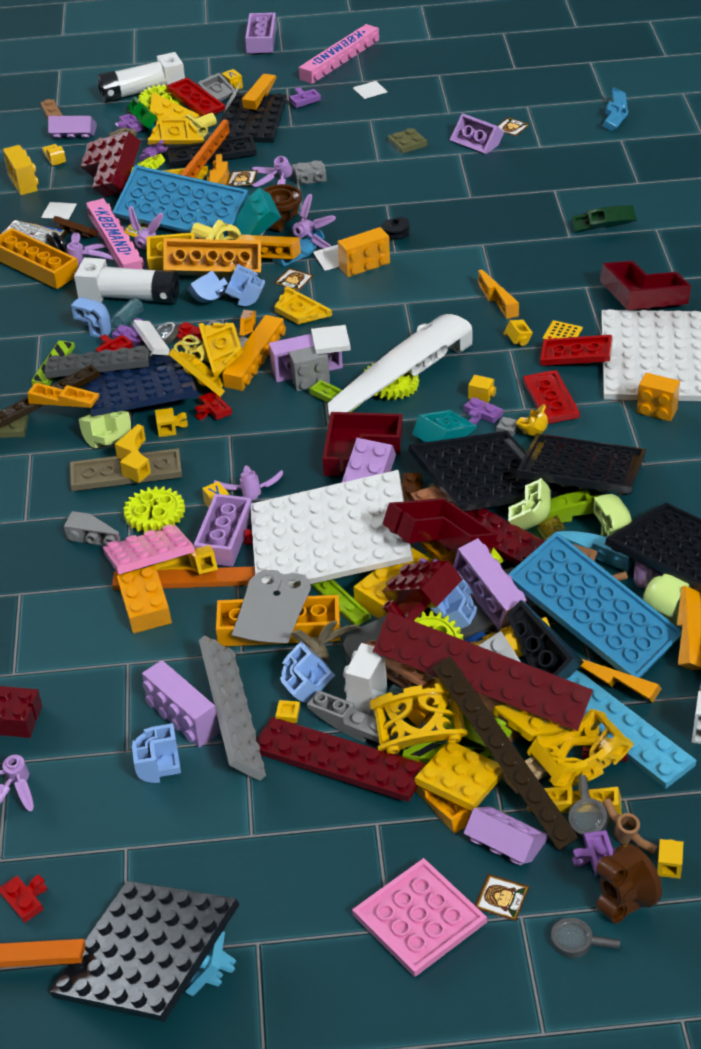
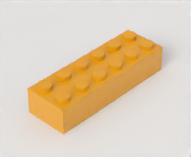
M10 228L0 235V262L55 289L62 287L75 278L74 275L79 268L76 257L14 228Z
M163 238V270L177 271L179 275L205 276L213 270L216 276H232L237 264L258 273L257 277L261 274V241Z
M339 595L307 596L292 632L301 630L310 637H319L323 628L331 621H337L333 631L339 629ZM244 599L217 600L216 634L219 644L223 646L286 644L261 642L232 635ZM291 634L288 643H300ZM341 636L330 641H341Z

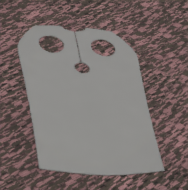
M263 570L253 576L249 581L232 635L261 642L288 643L311 589L307 577L293 572L282 574L278 570ZM264 576H272L274 578V582L271 584H264L261 580ZM297 579L301 582V585L297 588H291L288 586V582ZM274 591H280L281 594L278 595V596H275V595L273 594V592H274Z

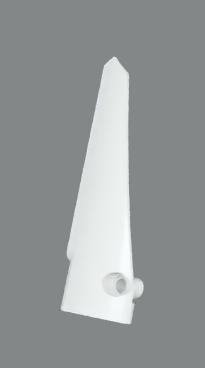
M445 314L429 324L419 325L416 333L374 363L328 403L329 417L331 412H350L407 372L413 376L418 375L445 356L448 349L461 353L472 345L471 324L457 315Z

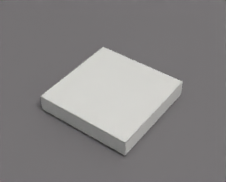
M346 325L311 329L316 354L351 350Z

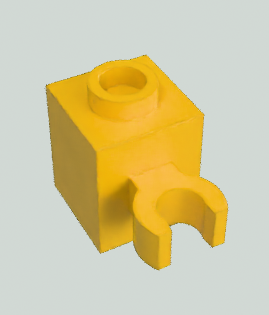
M173 408L155 410L159 437L177 435L175 426L183 428L188 426L187 420L182 421L187 419L184 412L174 416Z

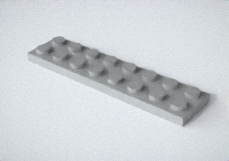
M204 635L199 640L229 766L261 781L266 777L264 762L259 751L260 746L256 742V731L248 709L247 698L235 659L236 655L231 648H226L215 639H210Z

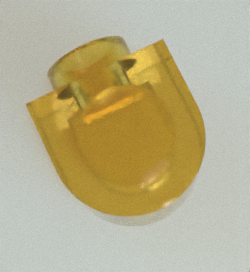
M557 515L537 527L545 540L555 532L565 529Z

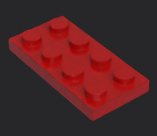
M188 77L171 83L166 87L169 93L200 116L209 113L216 114L225 110V105Z
M612 335L544 339L540 357L541 366L610 361L613 337Z
M557 370L523 376V383L536 408L538 409L543 404L546 405L544 413L547 416L548 424L580 418V411Z

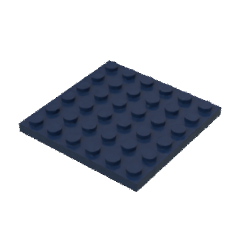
M155 354L150 356L149 367L100 372V377L84 385L85 390L99 393L98 400L90 408L92 416L198 397L192 376L183 370L184 367L169 355Z

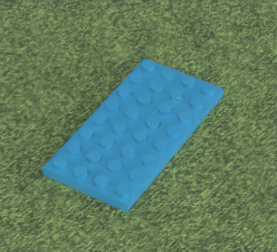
M135 165L112 213L115 217L130 220L129 207L132 206L138 222L150 224L159 213H163V219L159 227L191 233L193 225L197 222L212 228L217 220H222L226 224L235 226V219L249 193L246 189ZM224 231V237L228 236V232Z
M558 532L549 537L508 574L518 590H521L526 597L620 672L641 678L681 638V629Z

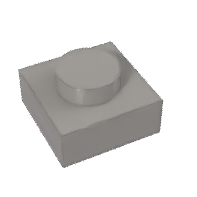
M502 417L496 427V432L508 431L513 437L518 430L517 420Z

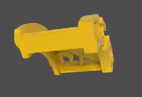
M442 683L434 684V688L422 689V685L404 688V693L393 695L390 692L370 701V707L375 711L380 743L378 751H385L387 754H397L401 749L427 742L448 741L449 743H456L461 741L462 737L468 735V730L465 729L463 713ZM449 699L451 702L452 711L447 710ZM428 700H435V702L432 705L438 707L428 706L426 703ZM417 701L426 711L434 713L429 722L421 729L415 728L402 720L411 712L413 702ZM406 705V709L403 712L398 709L399 706ZM386 712H387L389 718L391 719V720H389L388 722H387V718H386ZM444 715L453 716L455 729H445L443 727L446 723L451 725L450 721L443 717ZM395 724L396 726L391 730V735L398 733V737L390 741L388 728Z
M590 709L583 717L578 732L567 729L552 736H537L528 749L527 754L534 756L551 775L549 781L554 786H576L579 775H586L587 781L604 774L603 769L611 763L616 765L629 752L634 743L622 734L604 712ZM602 723L605 726V729L599 736V725ZM609 731H610V732L612 733V735L614 736L613 738L607 737L608 734H609ZM592 745L589 758L585 760L566 758L573 746Z

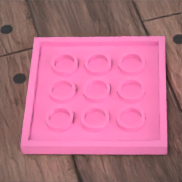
M166 525L160 531L149 530L144 532V535L138 537L136 535L129 536L124 541H111L107 543V546H103L105 556L118 574L195 552L193 544L176 525Z
M424 858L352 909V915L414 977L487 923V917Z

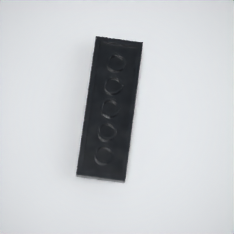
M252 135L224 139L207 163L216 160V154H222L223 160L257 155ZM205 142L168 147L166 152L170 167L188 165Z

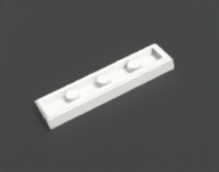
M134 320L133 327L151 353L155 355H168L170 349L150 321Z

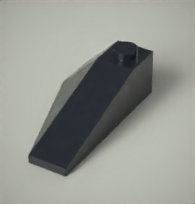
M520 600L507 614L513 632L518 637L522 647L523 656L526 657L530 666L567 679L584 663L576 652L523 600Z

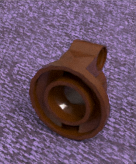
M286 184L272 185L264 189V191L271 195L281 215V218L268 228L269 230L282 232L285 222L290 221L298 212V205L302 201L301 191L297 187Z
M622 844L613 851L611 856H605L598 862L596 872L601 876L599 884L602 895L596 902V908L613 923L621 922L628 914L640 907L650 908L661 900L662 886L657 870L649 857L640 848L632 844Z

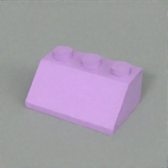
M462 113L450 141L487 154L499 145L504 131L496 125Z
M48 116V133L55 139H60L61 137L69 139L81 137L87 139L89 136H94L97 128V123L91 116Z
M491 806L474 808L464 831V834L470 836V841L479 845L484 843L490 846V851L499 855L504 853L510 856V861L518 865L532 862L549 837L548 834Z

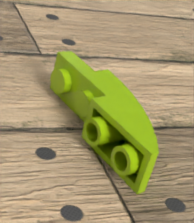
M584 490L552 498L548 517L539 525L572 522V516L594 514V497L605 494L589 495V491Z

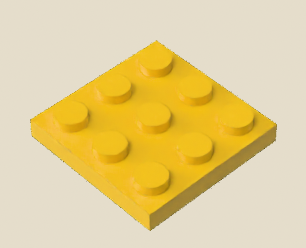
M447 742L415 777L416 785L473 811L500 781L504 771L496 761L457 743Z

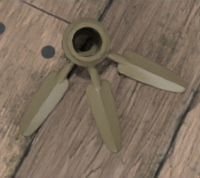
M331 621L323 628L319 637H310L301 630H295L291 634L298 642H303L327 664L329 662V653L324 644L361 627L359 625H348L333 631L337 621Z

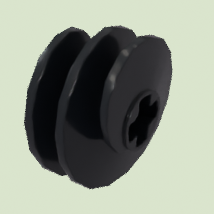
M397 217L384 221L382 229L389 235V238L404 239L409 236L410 223L407 218Z
M52 232L51 235H45L46 244L67 253L66 243L56 232Z

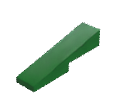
M135 96L127 106V109L136 116L140 123L149 129L158 118Z

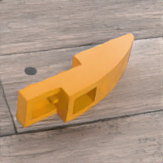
M216 154V160H213L214 168L210 170V176H207V181L226 185L229 179L228 161L223 162L222 154Z

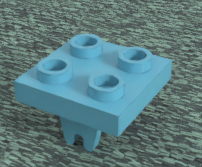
M224 931L185 989L186 993L194 996L205 983L220 986L222 983L220 978L223 976V973L219 969L230 973L235 970V967L232 965L236 963V960L222 950L225 936Z

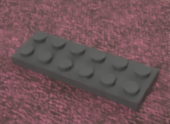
M137 346L133 349L120 348L115 351L103 350L97 353L90 351L80 355L72 353L62 357L54 355L47 358L45 377L69 376L89 365H93L99 372L149 367L150 350L145 346Z

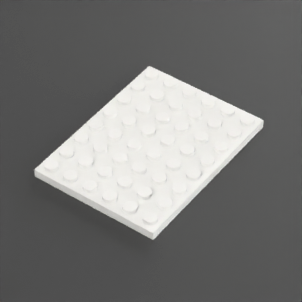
M602 310V335H612L613 337L611 360L603 362L604 399L637 400L639 383L645 373H651L680 380L678 401H701V312L679 310Z
M399 470L252 503L250 508L255 575L263 570H278L282 574L293 572L305 575L309 583L313 584L413 561L411 544L404 542L400 536L391 533L382 524L388 504L390 502L404 501ZM264 576L261 581L264 584H271L274 582V578L272 576ZM297 579L288 582V586L291 588L301 585V582Z

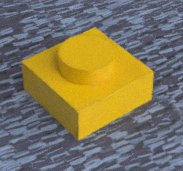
M279 700L276 719L297 723L300 702Z

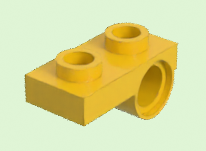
M53 144L42 147L43 154L52 166L66 162L62 146Z

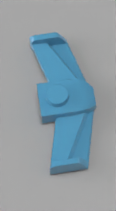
M614 87L611 90L613 102H608L605 114L608 117L602 124V127L610 131L618 128L629 112L626 93Z
M314 227L311 234H316L324 240L325 236L322 230ZM307 235L304 240L300 238L301 253L295 259L272 258V262L285 267L310 256L318 246Z

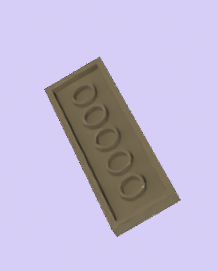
M179 448L141 453L149 459L151 473L141 482L182 477ZM117 456L70 462L72 491L138 482L122 476L121 459H118Z

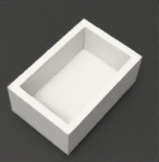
M361 643L358 650L353 652L351 663L349 666L346 665L343 678L346 681L344 692H346L347 696L346 701L354 703L355 710L375 717V711L371 709L370 701L387 694L386 658L373 653L375 646Z

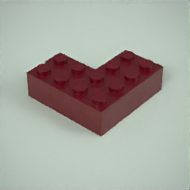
M127 131L91 141L87 144L81 168L94 177L92 188L104 197L114 195V193H122L131 174L141 143L137 137Z
M634 261L602 263L600 282L627 310L634 311L641 308H665L666 306L689 304L691 285L678 272L646 274Z
M331 412L322 458L323 475L340 476V474H345L357 438L390 444L393 446L395 453L400 454L403 437V414Z
M445 498L390 502L382 523L391 533L397 534L406 543L413 544L414 542L437 540L443 544L444 548L452 550L456 554L458 548L477 538L488 547L491 554L498 536L497 533Z
M0 686V735L31 738L36 725L35 720L38 719L42 709L38 689Z

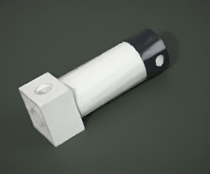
M175 52L157 56V62L98 74V89L104 102L121 99L122 97L143 92V89L147 90V87L152 88V85L156 87L158 84L160 86L165 84L167 86L184 79V66Z
M84 257L74 275L78 298L84 297L97 300L102 303L104 297L175 304L179 296L180 280L177 271L107 267L106 259Z

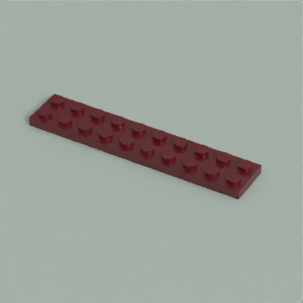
M391 612L387 614L373 649L375 654L437 678L438 676L433 671V667L451 656L476 693L577 732L593 689Z

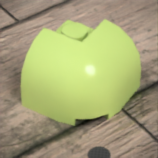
M126 411L98 416L89 414L79 419L82 435L93 448L112 443L115 444L131 430L129 412Z
M542 478L526 485L525 499L509 507L508 521L511 524L527 530L547 519L551 508V490Z
M605 494L594 497L593 512L602 524L601 536L608 537L632 523L629 510L617 495Z
M668 574L656 576L647 585L643 594V600L676 625L681 587H689V584Z

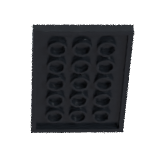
M237 92L223 117L224 120L229 122L230 132L225 139L252 135L254 142L274 143L287 102V95L281 93L268 94L263 97L257 110L243 108L242 98L246 94Z

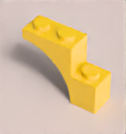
M139 424L115 443L117 458L121 459L122 476L138 483L151 473L149 459L139 452L140 446L146 441L144 426Z
M211 545L196 548L193 553L153 564L157 570H192L199 575L218 570Z

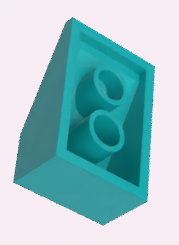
M258 188L245 201L235 219V225L241 232V235H261L278 221L281 215L271 195Z
M451 410L419 415L412 434L420 442L424 443L466 437L477 428V425Z

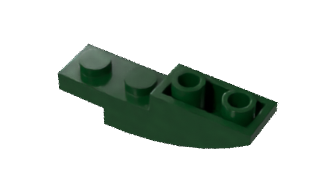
M633 205L587 210V213L571 216L575 233L604 226L609 228L637 221Z

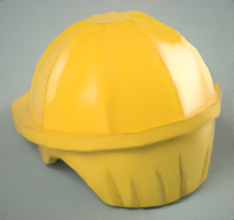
M541 405L536 411L531 410L529 417H520L517 420L516 425L523 431V434L536 436L537 433L542 434L548 425V419L544 413L546 405Z

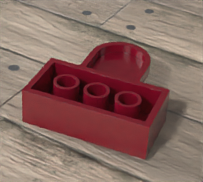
M448 560L427 561L425 563L417 562L415 564L407 563L399 569L400 573L396 577L391 578L386 583V587L382 590L389 600L382 608L387 614L391 612L414 621L426 608L437 607L463 578Z

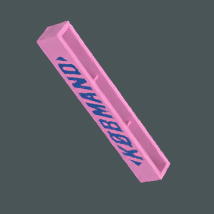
M365 24L299 67V80L313 84L379 41V28Z
M104 198L87 202L88 216L96 230L99 231V235L118 267L143 269V258L139 256V252L134 248L133 242H130L128 234H125L124 227L120 226L119 219L112 213L110 204L106 203Z

